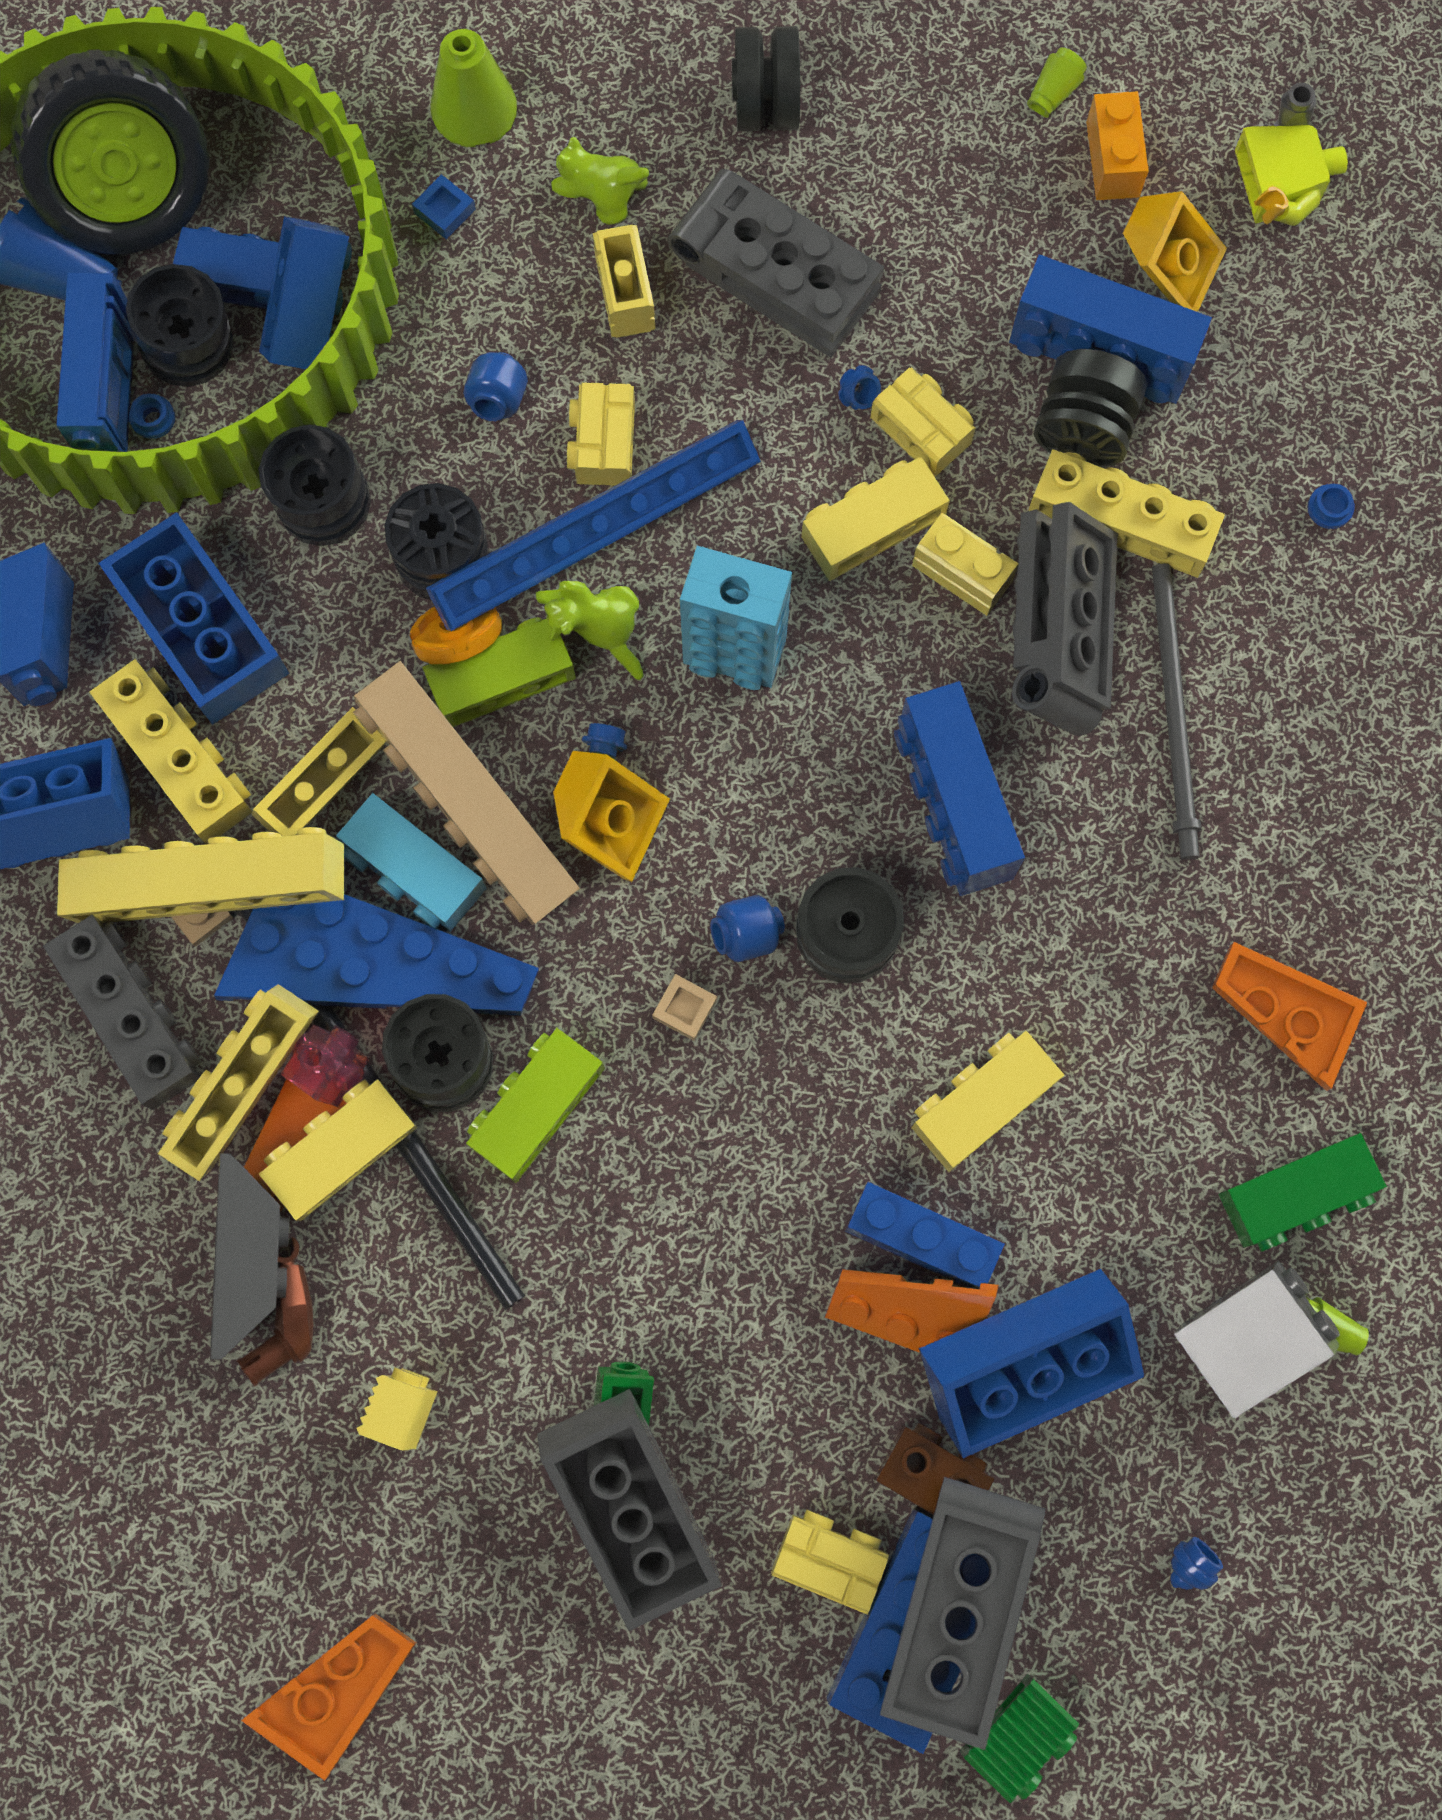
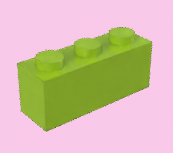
M536 617L522 622L518 625L517 630L503 636H498L496 641L483 652L466 660L451 664H428L422 667L437 706L452 727L576 679L573 663L561 635L555 640H550L549 638L551 627L548 624L547 618L542 620V618Z
M558 1028L554 1030L551 1036L543 1033L536 1040L527 1054L532 1059L521 1074L514 1071L507 1077L497 1092L502 1098L490 1113L485 1109L481 1111L467 1130L471 1137L466 1144L515 1183L519 1181L605 1070L601 1060Z

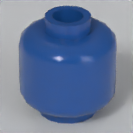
M489 352L481 354L472 363L463 394L472 411L481 419L498 421L510 418L519 410L528 377L522 365L507 353Z
M753 895L720 905L716 918L711 920L710 929L717 951L721 955L726 954L728 958L735 962H742L775 952L779 944V935L784 933L785 924L778 907H772L767 899L760 895Z

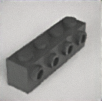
M92 914L43 945V948L140 1103L154 1110L197 1082L201 1075L195 1066L202 1061L186 1038L180 1042L176 1038L170 1027L177 1022L167 1005L161 999L154 1003L145 989L152 982L137 960L129 963L121 951L128 944L119 929L112 921L105 925Z

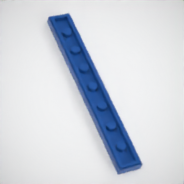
M736 420L426 587L446 630L453 631L761 462L744 421Z

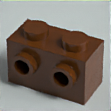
M917 1423L914 1430L902 1426L874 1477V1480L933 1515L944 1477L985 1490L990 1489L995 1479L983 1473L988 1465L986 1462L974 1455L963 1458L960 1452L956 1457L940 1447L944 1439L942 1436L920 1423Z

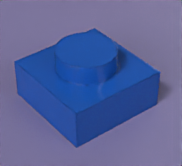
M442 174L412 203L414 214L445 239L476 210L474 200Z

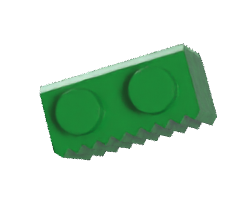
M1027 1674L995 1710L985 1750L965 1744L959 1752L1009 1803L1013 1802L1017 1795L1024 1800L1040 1784L1043 1776L1038 1771L1050 1760L1051 1756L1059 1760L1072 1748L1077 1740V1736L1073 1731L1077 1729L1079 1723Z

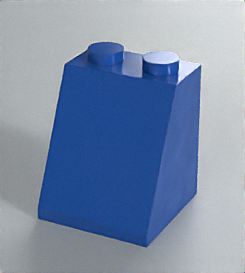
M45 542L0 561V683L23 706L28 704L31 706H41L50 703L56 698L57 692L67 688L74 582L71 575Z

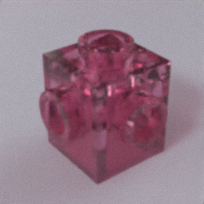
M313 1025L309 1032L302 1035L296 1042L293 1056L281 1075L316 1101L338 1107L343 1100L342 1097L360 1083L364 1074L363 1068L370 1058L356 1048L360 1041L346 1030L335 1025L329 1031Z

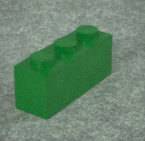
M1359 1133L1221 1192L1218 1195L1243 1248L1257 1244L1262 1252L1288 1241L1285 1231L1301 1225L1306 1233L1332 1222L1329 1212L1345 1206L1350 1214L1376 1203L1372 1193L1386 1188L1387 1185L1362 1134Z

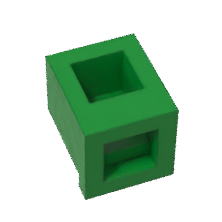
M614 1362L611 1364V1367L598 1366L594 1406L630 1389L649 1426L654 1377L649 1376L647 1370L641 1369L639 1365L631 1362Z

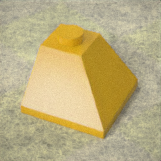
M1183 191L1140 197L1124 229L1123 235L1141 268L1165 297L1174 304L1198 312L1226 252V246Z
M572 751L553 791L561 838L621 878L632 882L670 798L607 754Z

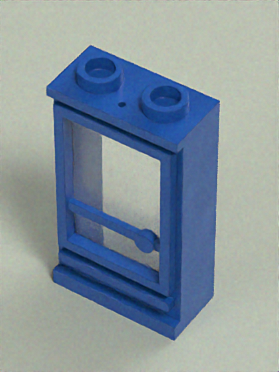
M67 273L57 428L70 447L78 450L127 452L134 354V347L131 341H134V336L126 313L128 299L114 273Z

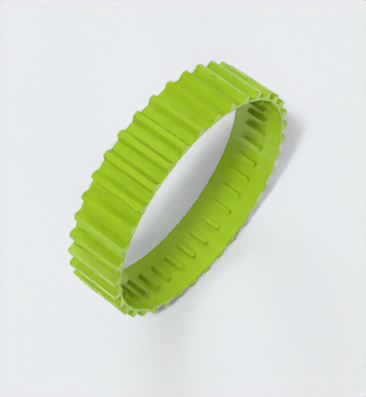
M150 7L144 18L125 19L119 8L107 9L102 22L84 25L77 15L66 17L63 30L46 37L34 28L24 33L23 47L14 50L8 55L0 51V152L10 144L12 139V118L16 114V105L21 95L25 93L31 80L38 76L45 67L63 59L67 55L82 53L87 50L121 51L127 55L142 58L153 67H158L177 86L200 87L238 95L275 110L300 125L306 133L309 132L323 144L324 151L328 157L335 156L339 162L347 187L351 188L359 218H365V221H358V230L364 247L363 256H358L359 274L354 291H352L350 302L332 337L311 365L280 395L246 418L204 437L163 448L128 452L78 450L46 443L35 437L31 438L12 430L6 422L0 419V467L13 479L27 473L40 492L49 497L55 496L64 488L71 491L81 507L93 509L103 498L115 500L124 514H136L142 502L157 501L161 502L167 513L179 512L184 498H193L200 495L205 498L209 505L218 504L222 501L223 489L238 483H242L251 491L260 488L258 469L263 452L273 439L292 427L308 424L327 427L326 424L332 420L338 411L352 414L358 406L353 390L356 388L359 380L375 379L379 371L373 354L375 344L388 343L392 336V329L385 308L398 304L399 293L392 272V268L399 265L398 254L390 230L392 225L374 161L369 159L362 132L358 124H348L341 98L335 91L321 94L315 71L307 63L294 68L290 67L287 64L281 44L271 40L259 47L249 40L245 26L235 22L226 30L221 31L217 28L209 27L205 13L193 11L183 22L167 20L162 7Z

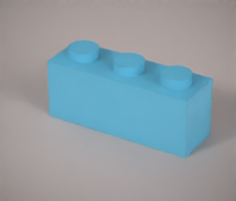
M374 793L369 796L336 835L337 839L344 843V859L360 872H363L368 866L381 876L377 884L397 901L405 895L417 905L413 913L432 928L436 929L441 924L451 932L487 889L481 877Z

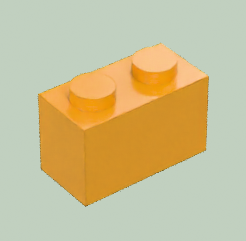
M1138 91L1094 94L1086 124L1096 200L1138 198L1149 171Z

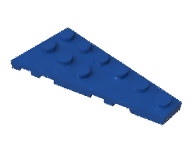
M344 894V900L253 909L214 997L219 1001H234V999L252 1000L260 989L266 993L279 984L311 1005L387 1009V1007H401L407 1001L425 994H447L465 1002L475 1013L521 1016L538 975L539 968Z

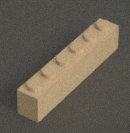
M401 661L354 695L355 703L359 706V708L353 711L355 717L370 735L376 730L389 744V746L383 749L386 756L400 773L408 768L419 782L413 787L416 794L429 810L438 806L449 821L443 825L444 829L460 848L467 843L477 855L478 859L473 862L474 867L489 885L496 881L508 894L502 901L519 923L527 918L532 925L536 924L580 889Z

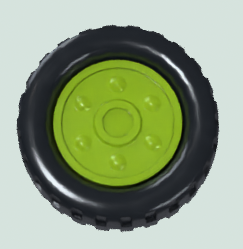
M96 49L67 55L63 59L45 67L38 76L31 80L28 88L21 95L16 105L17 111L12 118L11 124L12 139L10 143L14 166L21 187L30 205L34 207L38 217L45 225L54 229V232L64 240H68L83 249L96 251L100 254L127 255L147 251L163 242H167L191 221L194 213L198 211L202 203L203 194L207 189L210 159L206 148V137L194 109L180 88L170 80L167 74L158 67L149 65L146 60L137 56H130L121 51H100Z

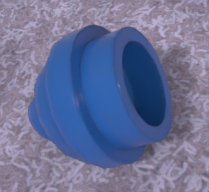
M1193 1537L1189 1542L1181 1541L1174 1548V1556L1171 1561L1173 1572L1170 1576L1171 1584L1174 1588L1204 1590L1209 1589L1218 1581L1217 1573L1223 1569V1564L1205 1542L1197 1537Z

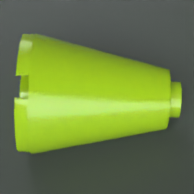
M458 29L447 34L441 42L430 111L438 132L451 143L464 147H476V145L489 142L491 144L500 140L513 125L517 115V101L511 85L481 36L472 30Z

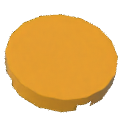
M434 606L421 615L410 629L412 647L421 661L430 664H451L463 661L483 652L496 641L502 632V620L496 607L453 631L446 630Z

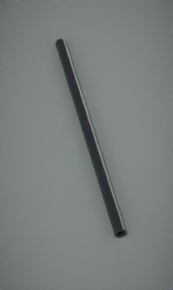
M253 909L238 910L246 923ZM311 1005L319 1011L312 1022L354 1085L356 1086L365 1079L370 1085L377 1079L382 1083L331 1006ZM414 1130L399 1142L396 1148L505 1310L509 1309L515 1302L525 1298V1294Z

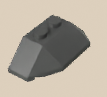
M220 1153L218 1169L210 1360H221L276 1308V1298H286L287 1268H278V1248L288 1247L289 1217H280V1205L232 1154Z

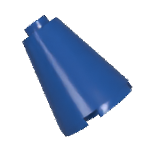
M21 197L16 201L23 205L18 214L9 210L0 224L1 285L65 301L67 273H114L117 279L118 269L96 251L83 249L68 240H64L54 232V229L45 225L38 217L34 207L30 205L27 197ZM117 279L120 286H122V281Z

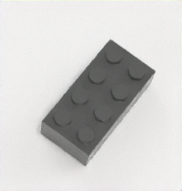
M630 1389L537 1433L540 1460L628 1631L722 1586L714 1556Z

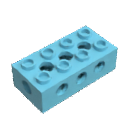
M697 546L680 597L683 663L690 665L689 669L693 673L703 677L713 678L716 676V673L733 677L734 683L746 689L759 690L761 685L771 688L787 638L792 572Z

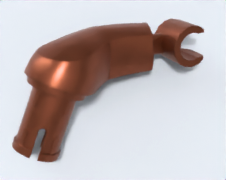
M292 1236L293 1254L287 1258L278 1256V1265L280 1266L278 1268H287L286 1298H276L275 1329L272 1330L274 1336L244 1357L236 1360L254 1387L290 1360L294 1363L297 1361L301 1363L312 1349V1300L304 1267L294 1264L299 1255V1243Z

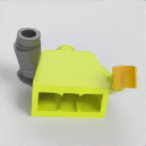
M1296 83L1282 95L1278 120L1274 126L1243 128L1235 148L1255 223L1264 222L1265 224H1270L1274 220L1291 226L1298 225L1319 206L1330 183V176L1343 174L1347 170L1348 160L1345 148L1339 146L1322 150L1316 128L1309 125L1316 105L1315 91L1309 84Z

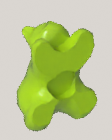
M572 137L569 140L568 146L556 158V167L561 176L553 179L551 187L552 191L567 198L584 197L591 200L596 207L598 218L605 224L614 225L627 218L628 200L634 194V191H642L646 188L649 170L646 167H639L636 161L626 156L607 157L591 154L583 149L576 137Z
M562 581L559 583V589L536 592L537 602L545 605V613L548 624L551 627L550 640H555L561 633L569 635L572 630L576 631L590 644L609 650L635 679L641 680L644 677L640 661L626 645L634 630V615L639 609V600L629 587L614 586L601 590L599 594H593L582 582Z

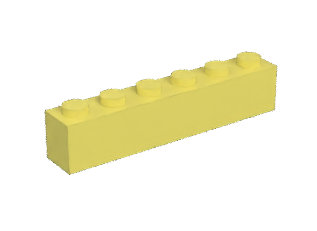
M315 827L300 828L297 830V835L284 837L274 832H258L252 835V840L238 841L232 837H212L208 839V844L196 846L190 842L171 841L164 844V849L151 850L144 846H125L121 848V853L108 854L99 850H84L78 853V858L59 860L57 916L76 923L81 922L92 914L103 923H108L111 921L119 922L344 900V843L327 835L325 829Z

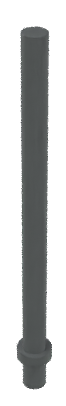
M1157 564L1152 567L1177 817V821H1174L1172 825L1173 833H1178L1181 860L1200 858L1197 832L1202 830L1201 820L1197 819L1195 814L1171 566L1169 564Z

